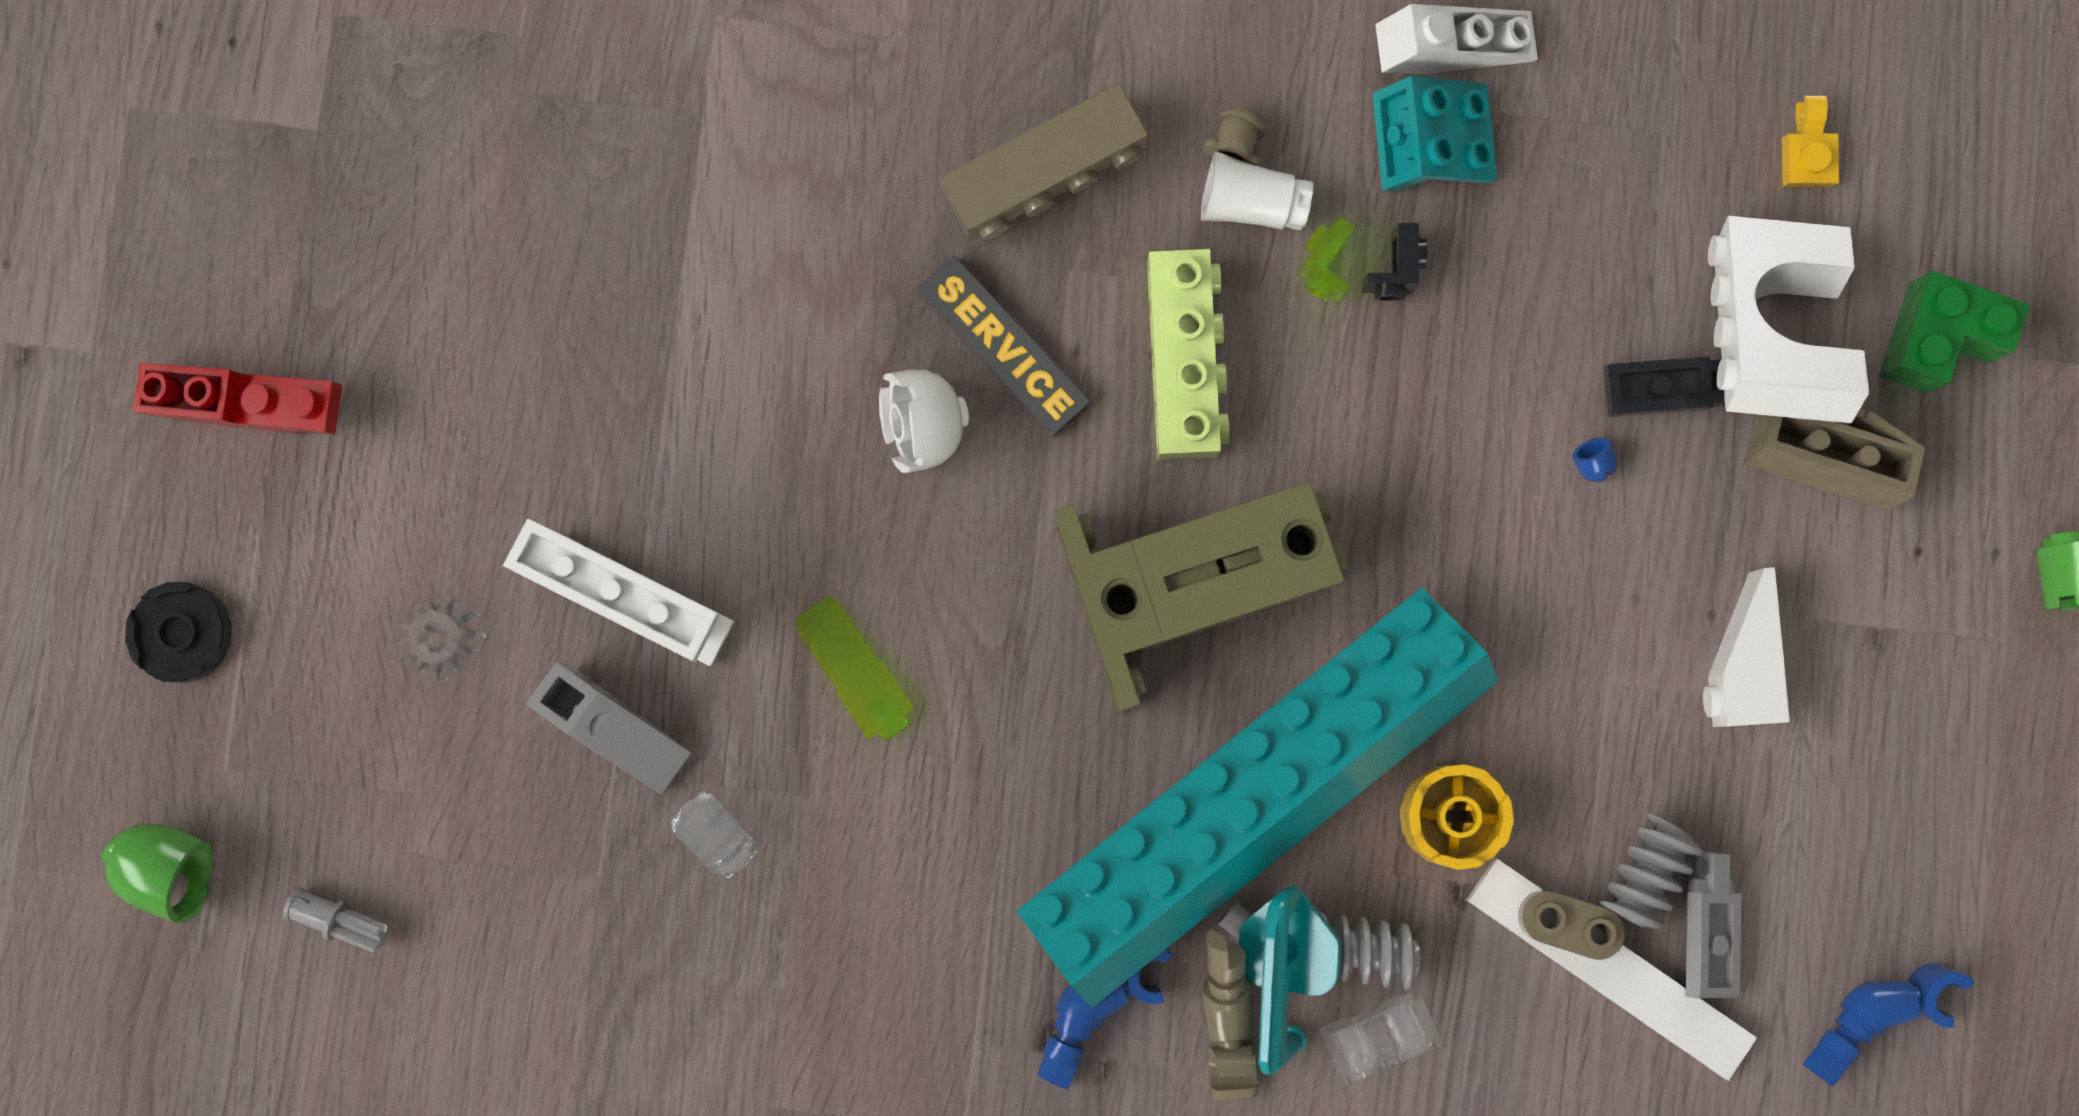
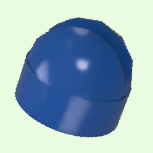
M1607 438L1589 440L1577 447L1572 454L1573 461L1580 474L1591 482L1606 480L1607 475H1612L1617 468V455L1611 441Z

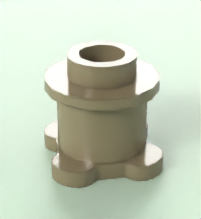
M1240 106L1221 112L1216 122L1220 128L1216 140H1206L1203 151L1212 157L1215 151H1218L1242 162L1260 167L1261 159L1253 155L1257 140L1264 137L1266 130L1264 123L1259 119V115L1249 108Z

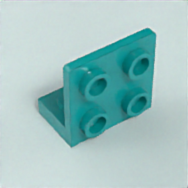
M1412 75L1372 93L1382 191L1398 192L1429 179L1487 184L1497 180L1489 92L1486 84Z

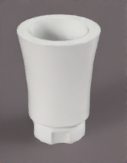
M1215 151L1205 183L1201 205V221L1237 222L1281 230L1285 226L1291 229L1302 230L1309 216L1314 185L1311 181L1295 179L1292 174L1262 168Z

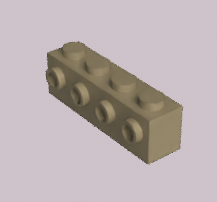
M1117 83L939 177L941 189L969 241L971 242L979 237L983 241H988L1004 233L1010 227L1008 222L1024 213L1030 218L1046 211L1054 204L1052 198L1070 189L1072 194H1076L1091 187L1099 179L1097 174L1110 167L1115 166L1116 170H1122L1136 163L1143 156L1141 151L1146 149L1148 134L1121 85Z

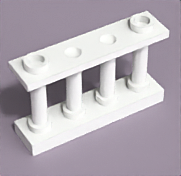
M528 518L503 564L504 567L691 661L696 662L698 660L711 667L735 622Z

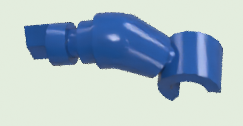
M1167 948L1152 961L1158 960L1167 963L1174 954ZM1139 970L1093 1008L1069 985L1055 1008L1059 1015L1054 1026L1059 1031L1057 1035H1050L1043 1051L1045 1057L1037 1075L1056 1086L1068 1090L1085 1050L1081 1046L1082 1040L1089 1041L1094 1028L1100 1029L1106 1017L1128 1005L1127 997L1134 995L1144 1003L1154 1005L1164 1003L1165 1000L1157 985L1148 986L1140 983Z
M1928 963L1920 966L1911 974L1908 981L1864 982L1854 988L1840 1003V1006L1844 1009L1835 1020L1839 1024L1835 1032L1831 1029L1826 1031L1803 1065L1833 1087L1845 1070L1851 1067L1860 1056L1861 1052L1857 1048L1861 1042L1868 1045L1876 1034L1883 1036L1887 1029L1914 1021L1919 1015L1942 1027L1955 1028L1953 1016L1938 1009V996L1941 990L1952 984L1962 990H1967L1975 983L1972 978L1938 963Z

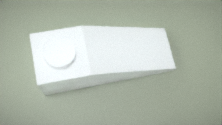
M1775 567L1749 572L1708 676L1709 686H1706L1703 691V705L1707 717H1712L1713 727L1790 722Z

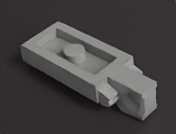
M1703 852L1702 856L1692 855L1691 868L1693 872L1690 874L1689 892H1687L1686 996L1693 998H1738V995H1740L1742 893H1735L1733 881L1730 880V854Z

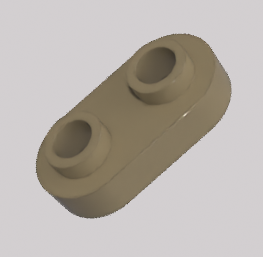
M1540 890L1529 894L1522 901L1519 908L1518 920L1521 929L1528 937L1535 941L1595 960L1612 957L1623 945L1625 938L1623 923L1609 909L1548 890ZM1546 908H1552L1557 915L1556 922L1551 927H1544L1540 920L1541 913ZM1597 924L1604 925L1607 932L1606 938L1600 943H1595L1591 938V930Z

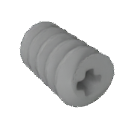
M1647 813L1646 817L1656 827V830L1638 829L1636 834L1646 845V848L1628 847L1626 852L1636 863V866L1619 864L1616 870L1624 878L1626 884L1610 882L1606 888L1617 901L1600 900L1598 904L1642 929L1645 927L1662 929L1663 923L1653 913L1654 909L1672 911L1674 906L1663 895L1664 891L1682 892L1684 888L1673 877L1674 873L1692 874L1693 869L1684 860L1683 856L1685 854L1702 856L1703 851L1694 842L1691 835L1675 825Z
M1319 911V913L1328 923L1326 914L1324 912ZM1342 914L1336 915L1331 928L1341 941V981L1347 982L1353 968H1357L1360 972L1362 984L1368 985L1374 971H1379L1382 986L1388 988L1394 975L1400 974L1403 990L1409 991L1420 968L1423 949L1422 926L1417 928L1412 937L1407 923H1398L1391 935L1387 921L1378 920L1370 933L1366 918H1357L1350 930L1346 916Z

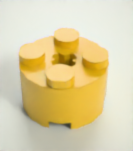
M1466 764L1435 766L1419 774L1411 781L1410 786L1405 791L1399 811L1402 832L1407 843L1415 853H1418L1428 862L1457 870L1478 868L1484 865V862L1495 857L1498 851L1509 842L1514 823L1511 799L1508 794H1505L1500 783L1492 778L1491 774L1486 770ZM1458 802L1457 810H1465L1466 819L1465 822H1457L1453 831L1451 829V822H1446V811L1452 810L1454 803Z

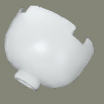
M905 370L885 374L883 379L889 381L890 386L880 388L879 413L885 443L890 444L895 440L900 456L892 457L894 465L902 473H909L942 464L953 455L961 441L963 427L968 425L969 412L966 401L961 396L957 397L953 387L937 373L928 370Z

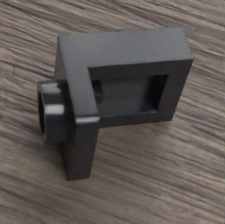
M1419 223L1397 224L1391 234V273H1368L1362 281V293H1375V300L1399 301L1405 299V294H1411L1419 284V269L1426 268L1428 253L1427 240L1419 238Z

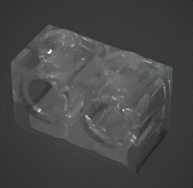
M1413 989L1318 1029L1336 1074L1346 1086L1443 1045L1422 995Z

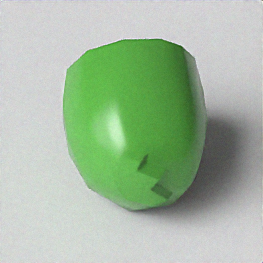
M138 823L108 841L101 857L105 864L106 880L114 894L131 906L174 923H186L201 913L208 896V884L213 867V851L209 843L193 834L162 824ZM178 872H180L189 879L187 890L183 898L176 905L171 906L173 884Z

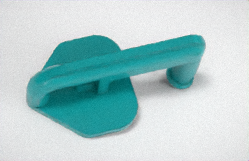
M1289 886L1276 894L1273 899L1244 921L1239 929V946L1243 948L1246 954V979L1262 987L1258 1064L1261 1072L1266 1075L1277 1073L1298 1052L1303 1051L1308 1045V1037L1304 1030L1295 1025H1287L1289 992L1311 996L1323 995L1336 985L1340 975V938L1306 895L1295 886Z

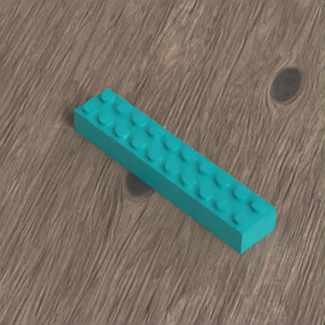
M1421 587L1016 912L1071 987L1093 1008L1497 684L1499 680L1488 653Z

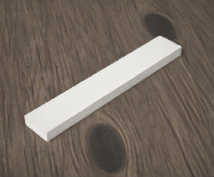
M1494 858L1466 899L1467 902L1727 1081L1730 1080L1757 1037L1702 999L1687 997L1686 988L1624 945L1612 957L1595 960L1535 941L1528 937L1519 924V908L1522 901L1529 894L1542 889L1499 859ZM1546 908L1540 916L1544 927H1551L1557 919L1556 912L1552 908ZM1594 926L1591 930V938L1595 943H1600L1606 938V933Z

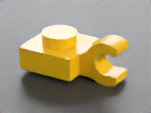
M1827 96L1804 97V102L1796 103L1795 119L1797 133H1788L1782 137V187H1834L1839 184L1838 133H1823L1828 112Z

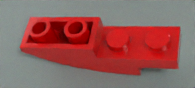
M140 362L132 412L255 430L294 434L308 432L335 435L342 384L326 380L242 374L229 369Z

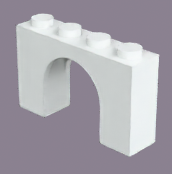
M1728 216L1719 236H1712L1708 249L1709 266H1715L1716 274L1711 288V304L1718 307L1719 314L1714 329V345L1721 348L1722 354L1717 371V387L1719 390H1724L1726 411L1852 423L1869 395L1864 350L1813 346L1792 341L1777 333L1766 323L1756 304L1757 299L1772 294H1793L1838 299L1855 268L1850 227Z

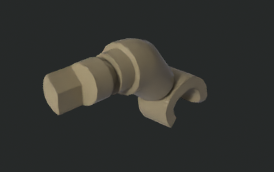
M1210 929L1206 939L1208 976L1203 981L1202 991L1203 1008L1210 1041L1218 1042L1219 1046L1208 1048L1211 1094L1214 1099L1219 1101L1251 1099L1258 1093L1255 1046L1253 1043L1245 1044L1244 1042L1245 1039L1252 1038L1253 1007L1252 984L1246 979L1245 973L1246 954L1238 944L1227 942L1225 936Z

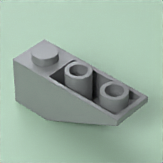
M556 662L525 704L564 733L661 795H663L692 754L687 748L569 664Z

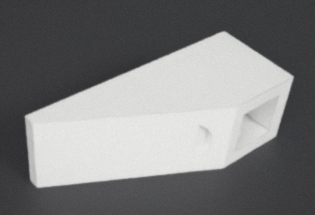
M1410 4L1375 24L1382 73L1423 75L1538 60L1531 11Z

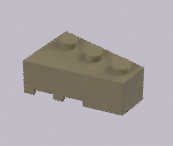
M1860 409L1852 423L1756 414L1743 465L1890 512L1915 495L1926 448L1871 410L1866 413Z

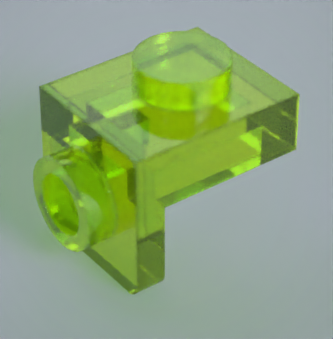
M1338 216L1330 228L1321 223L1304 247L1311 254L1305 260L1298 273L1305 280L1302 283L1303 286L1312 295L1322 301H1327L1331 298L1336 303L1341 301L1350 286L1327 268L1356 228L1341 216Z

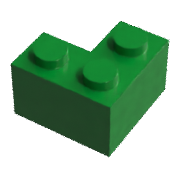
M1932 270L1909 283L1879 377L1928 393L1950 383L1959 353L1988 363L2015 353L2030 304Z

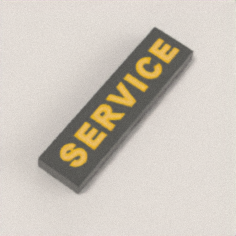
M954 255L916 288L923 299L1052 437L1056 436L1090 404V400Z

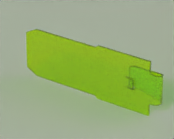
M826 596L796 617L798 634L835 686L836 694L868 741L877 734H880L887 741L909 726L905 715L912 711L914 706L883 661L877 659L839 602Z

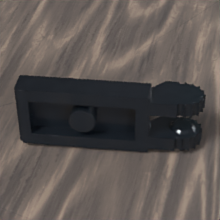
M1709 356L1606 365L1603 368L1608 417L1699 411L1725 406L1724 391L1713 392L1712 376H1717L1721 359L1710 360Z

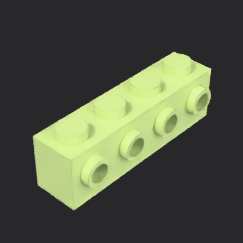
M1210 249L1149 252L1147 274L1157 461L1218 458L1221 452V444H1229L1228 414H1219L1218 394H1226L1227 391L1225 363L1216 364L1215 344L1224 343L1223 314H1214L1213 294H1221L1220 264H1211Z

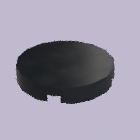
M167 582L149 589L140 597L142 600L137 604L135 610L131 609L126 620L125 643L132 661L140 669H144L147 674L153 676V678L162 682L190 683L208 676L223 662L231 644L232 623L225 605L212 591L193 583Z

